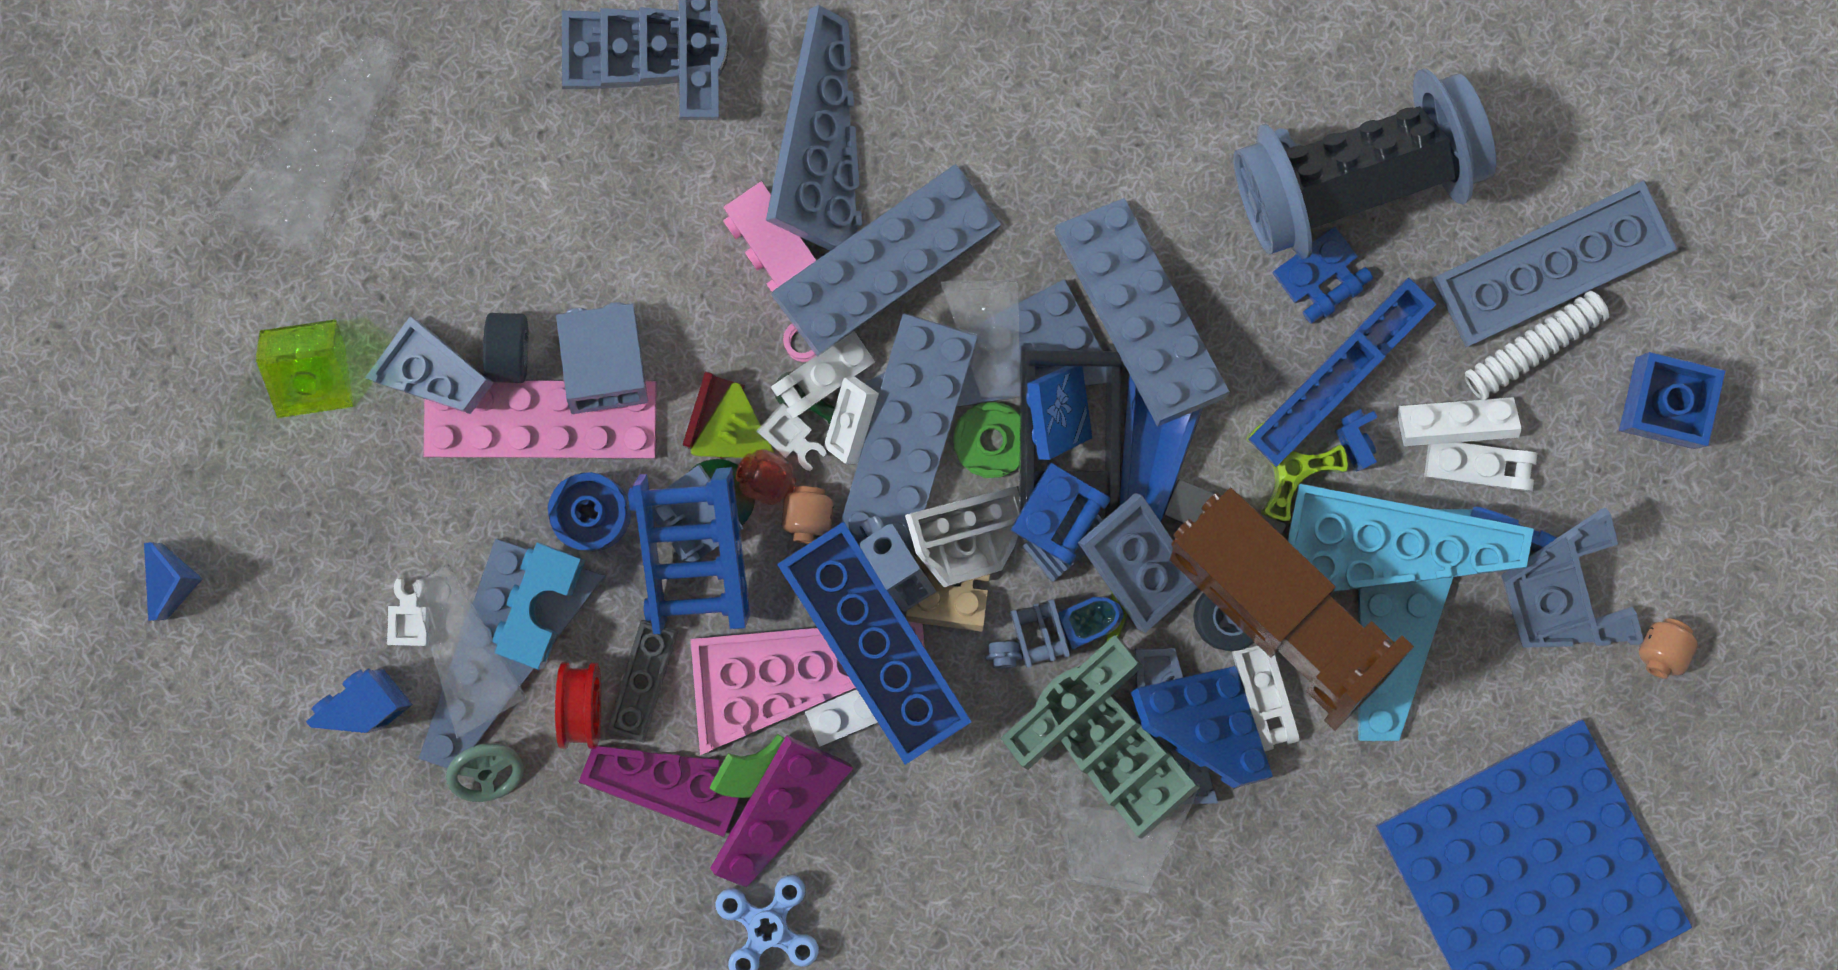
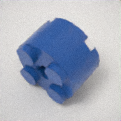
M580 473L561 481L552 492L548 502V516L555 535L564 544L578 550L601 551L615 545L626 533L631 520V510L625 491L612 479L597 473ZM595 502L594 510L598 512L596 519L589 518L585 522L586 514L582 512V508L584 505L591 507Z

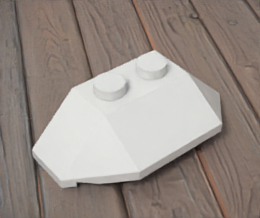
M1017 486L905 515L916 554L943 587L995 573L1003 569L1018 538V535L1010 529L1020 514L1019 493Z

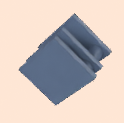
M1054 599L1047 600V603L1043 605L1033 604L1032 608L1022 611H1010L1025 667H1032L1033 663L1047 659L1054 661L1056 660L1055 657L1060 655L1063 657L1070 656ZM1049 617L1052 618L1058 639L1057 642L1053 643L1050 641L1043 619ZM1038 621L1044 645L1027 650L1021 625Z

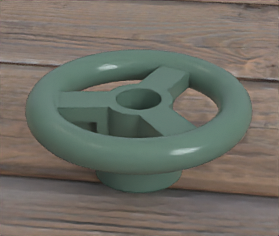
M479 744L461 752L452 760L447 768L446 782L451 792L464 800L472 802L491 801L507 795L517 787L524 774V764L519 754L509 747L499 744ZM512 765L510 777L504 783L494 788L493 780L497 777V773ZM458 775L474 777L475 781L481 783L482 790H472L462 786L458 781Z

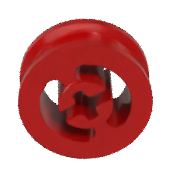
M562 662L559 666L555 693V729L557 744L560 749H567L569 743H587L589 749H596L598 746L601 730L602 689L598 663H590L588 669L571 668L568 662Z

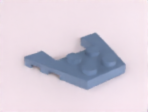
M1607 508L1600 509L1544 548L1529 556L1526 568L1508 570L1501 575L1517 634L1523 648L1573 646V643L1594 642L1596 646L1611 645V642L1628 641L1629 645H1639L1644 641L1638 616L1633 607L1598 618L1594 617L1579 557L1618 545L1612 517Z

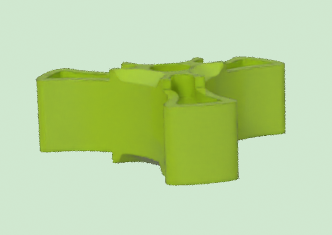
M1263 423L1259 424L1248 434L1247 442L1251 443L1248 439ZM1338 445L1319 455H1305L1292 451L1278 466L1275 467L1272 464L1275 474V486L1269 502L1261 510V514L1280 522L1289 521L1291 519L1290 505L1292 496L1297 486L1306 477L1320 471L1336 473L1347 471L1348 462L1344 447Z

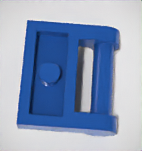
M1049 463L1010 530L1060 561L1072 566L1077 557L1074 553L1079 546L1078 542L1085 536L1100 509H1105L1111 498L1053 463ZM1079 494L1088 501L1063 543L1058 545L1051 539Z

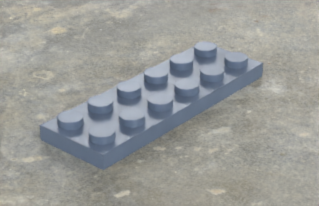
M955 164L773 290L771 295L818 357L996 231L1001 224Z
M1643 180L1434 277L1433 280L1465 347H1468L1677 250Z
M1125 198L1057 224L1054 232L1157 427L1227 398L1230 392Z
M903 313L840 524L842 522L846 524L857 542L866 539L860 530L861 524L871 517L879 516L885 526L888 524L894 525L911 552L913 551L914 544L905 515L926 509L978 335Z

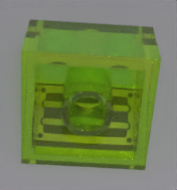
M336 319L260 330L255 360L277 418L353 407L345 343Z

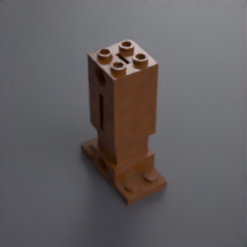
M1230 487L1223 495L1216 492L1202 506L1203 512L1196 522L1188 519L1173 535L1175 540L1171 543L1173 550L1170 561L1270 658L1277 652H1280L1311 682L1306 692L1329 713L1324 721L1336 731L1393 673L1414 646L1403 635L1394 642L1373 621L1364 628L1331 597L1336 586L1236 491Z

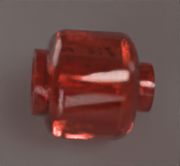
M759 449L752 454H746L736 472V480L739 482L741 492L745 496L766 505L777 504L786 495L793 492L796 485L791 462L765 449Z

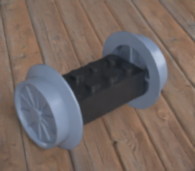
M1421 69L1416 72L1413 82L1415 108L1401 109L1395 115L1381 120L1366 121L1358 128L1343 133H1332L1325 136L1323 140L1306 146H1294L1285 151L1278 136L1269 125H1260L1257 130L1256 143L1235 150L1233 163L1238 189L1247 217L1264 251L1270 255L1292 248L1300 258L1307 259L1312 254L1311 229L1442 184L1448 195L1456 203H1468L1472 197L1473 184L1492 178L1496 171V151L1490 124L1483 105L1468 79L1462 74H1455L1439 80L1428 69Z

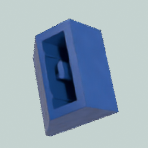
M369 668L364 672L360 669L342 683L346 688L345 690L333 697L329 694L311 708L315 714L306 723L310 728L369 733L384 729L413 704L384 669L371 670Z

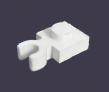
M782 403L757 429V432L785 458L794 450L797 453L799 464L805 470L811 471L813 467L806 461V453L814 449L824 457L827 452L820 443L805 439L812 429L798 416L792 419L786 411L788 407Z
M396 579L394 593L400 600V606H388L387 645L429 646L430 607H419V600L426 592L424 580H416V590L413 594L409 595L404 590V579Z

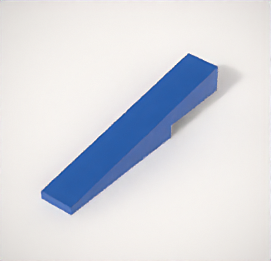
M1408 277L1248 440L1275 467L1278 466L1386 357L1436 303Z

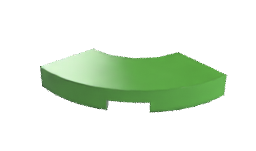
M777 734L769 746L756 754L738 756L728 753L709 788L724 796L736 798L751 797L785 737Z

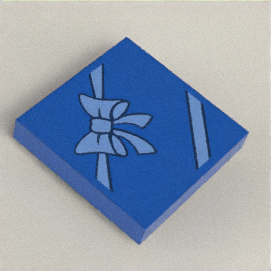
M1065 366L1027 383L1026 399L1028 406L1031 408L1033 421L1032 440L1037 448L1038 459L1050 460L1093 438L1083 366Z

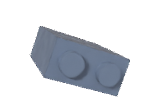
M614 302L607 304L604 308L592 310L574 308L568 310L565 314L556 315L566 399L571 414L648 403L638 323L633 303Z

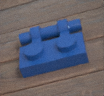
M1333 227L1312 243V254L1309 258L1302 259L1296 254L1272 272L1294 303L1306 294L1311 299L1313 304L1302 311L1310 324L1322 316L1325 318L1336 311L1335 306L1349 296L1352 298L1363 292V286L1373 280L1372 274L1366 267H1363L1355 274L1350 273L1346 265L1358 256L1336 227ZM1335 274L1341 284L1325 295L1318 286Z

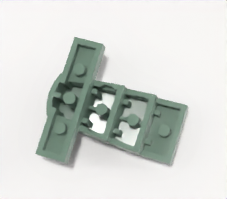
M1114 635L1079 668L1074 667L1054 678L1042 691L1036 706L1000 739L1020 765L1028 770L1056 744L1062 741L1080 770L1090 777L1107 803L1114 806L1135 835L1143 839L1194 794L1200 786L1158 738L1143 730L1140 719L1113 694L1143 667L1121 638Z

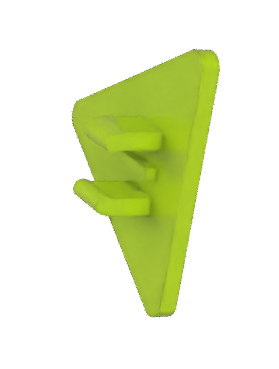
M732 383L693 444L691 448L692 455L771 459L774 456L772 455L774 451L770 443L757 432L761 425L739 383Z

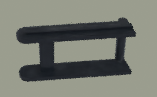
M1023 343V346L1021 345L1019 513L1045 472L1034 471L1033 421L1031 408L1028 406L1026 399L1027 383L1035 380V366L1106 367L1105 471L1066 472L1111 498L1105 508V518H1107L1120 506L1121 357L1114 344H1107V351L1035 350L1031 343Z

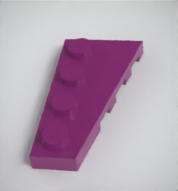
M786 735L711 865L710 869L714 875L747 888L852 771L853 767L836 756Z
M597 746L596 749H591L579 779L580 784L725 838L739 798L724 796L709 788L724 762L716 759H701Z

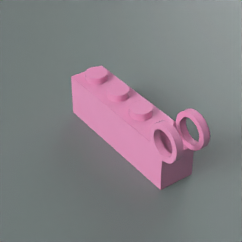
M761 181L723 207L729 216L723 222L735 240L741 236L750 247L744 253L757 271L764 267L772 279L766 285L773 292V290L814 263L816 259L800 236L766 221L771 194ZM790 324L783 336L785 349L794 360L808 362L816 354L813 350L799 353L792 349L791 339L798 330L793 324Z

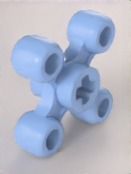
M795 875L782 877L776 884L773 901L766 907L757 908L752 906L746 900L745 895L735 888L723 890L718 895L715 902L717 913L723 919L741 922L748 932L746 944L731 954L728 961L729 970H758L761 954L770 947L783 949L788 954L790 961L800 967L809 966L817 959L819 954L817 941L807 934L794 933L786 922L788 911L800 904L806 894L805 884L799 877ZM786 885H793L797 889V895L788 897L784 894L783 888ZM725 899H735L738 903V908L735 910L727 909ZM763 918H769L770 924L775 922L777 925L771 937H765L764 931L758 932L757 928L761 925ZM799 945H806L810 949V954L800 956L796 948ZM746 958L750 961L751 967L749 969H741L737 964V960Z

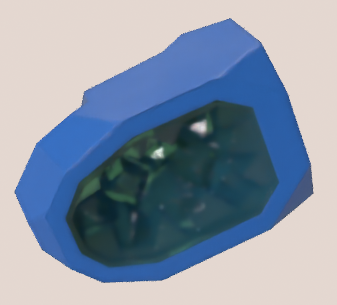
M1092 597L1059 612L1058 616L1071 649L1074 650L1113 632L1120 625L1124 613L1120 604L1107 597Z

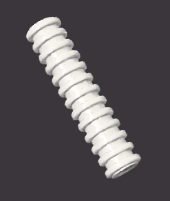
M1590 290L1584 294V298L1578 297L1574 300V305L1570 303L1566 305L1564 312L1558 310L1554 314L1555 318H1546L1544 325L1539 323L1534 327L1535 331L1528 330L1525 332L1524 338L1519 336L1515 339V344L1508 343L1505 346V351L1499 349L1495 352L1494 358L1489 356L1485 359V364L1478 363L1475 365L1474 371L1471 369L1465 372V380L1469 388L1478 398L1486 400L1489 398L1490 392L1495 394L1499 391L1500 385L1506 387L1509 384V379L1515 381L1519 378L1520 372L1525 374L1529 371V366L1536 367L1539 365L1540 359L1545 361L1549 358V353L1556 354L1559 351V346L1565 348L1569 345V340L1575 341L1579 338V333L1585 335L1589 332V327L1595 328L1599 325V320L1606 321L1609 318L1607 305L1597 293ZM1468 379L1475 384L1479 393L1474 390Z

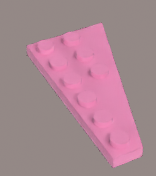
M908 622L925 648L923 623ZM818 628L690 639L700 755L856 688Z

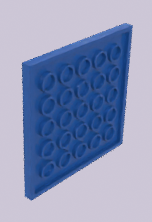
M1582 719L1375 825L1450 970H1613L1692 928Z

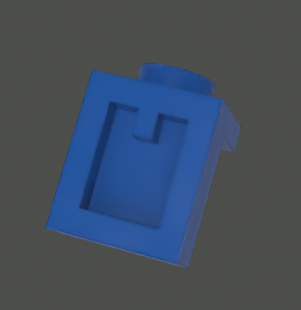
M1359 409L1340 419L1343 427L1335 430L1356 472L1377 462L1373 456L1376 453L1373 441L1367 433L1361 434L1359 427L1378 418L1375 411L1364 415L1362 410Z

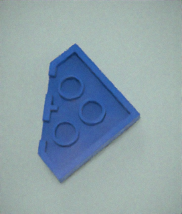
M1236 666L1139 687L1131 692L1143 730L1155 738L1161 736L1177 747L1175 751L1198 766L1210 768L1222 776L1221 781L1230 787L1237 788L1273 777Z

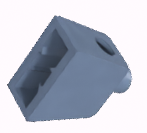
M879 516L871 517L861 524L860 530L866 539L861 541L859 546L885 589L903 612L937 592L893 524L885 526Z

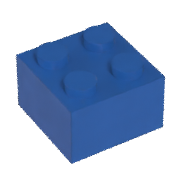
M1651 352L1637 356L1619 431L1690 449L1707 447L1710 441L1725 370Z

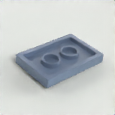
M1135 493L1084 536L1078 544L1137 629L1146 633L1194 591L1197 586L1170 561L1173 550L1171 543L1173 540L1144 497Z

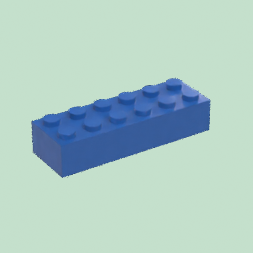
M844 522L777 564L905 765L972 722L894 599L885 589Z

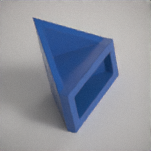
M144 543L148 621L167 620L203 578L163 543Z

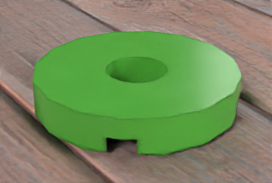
M998 402L980 403L969 409L958 420L953 434L954 451L960 463L968 471L983 478H1001L1018 468L1020 465V415L1012 407ZM988 429L997 430L1002 436V446L996 451H987L980 443L981 434Z

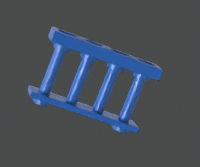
M732 467L717 468L711 478V482H707L706 486L649 490L647 474H639L632 488H629L628 501L630 510L636 511L648 595V598L644 599V616L646 621H651L653 634H661L667 622V616L722 612L723 616H728L730 629L745 628L751 614ZM707 502L708 505H714L716 519H712L711 523L654 527L652 506ZM712 539L713 543L719 542L720 556H717L716 560L670 564L659 563L657 543ZM717 576L718 580H724L725 593H721V597L664 600L662 580Z

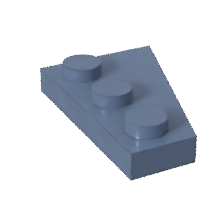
M412 317L408 318L365 377L375 383L469 414L473 412L493 385L489 378L422 323Z

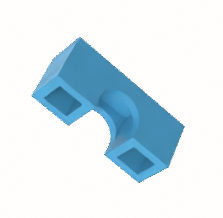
M536 543L534 549L528 548L521 564V570L525 571L520 586L517 584L513 586L507 600V606L511 607L507 621H500L494 633L492 642L497 644L495 654L537 670L545 668L558 632L545 628L538 622L535 615L536 602L544 593L549 591L572 596L586 561L585 559L543 543Z

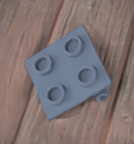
M699 464L666 489L706 486V483L711 482V479ZM707 502L652 506L653 518L660 527L711 523L712 519H716L714 505H708ZM739 522L740 531H741V530L744 529V528L742 527V525H741L740 522ZM712 539L671 542L680 557L678 559L680 562H696L719 546V542L713 543Z

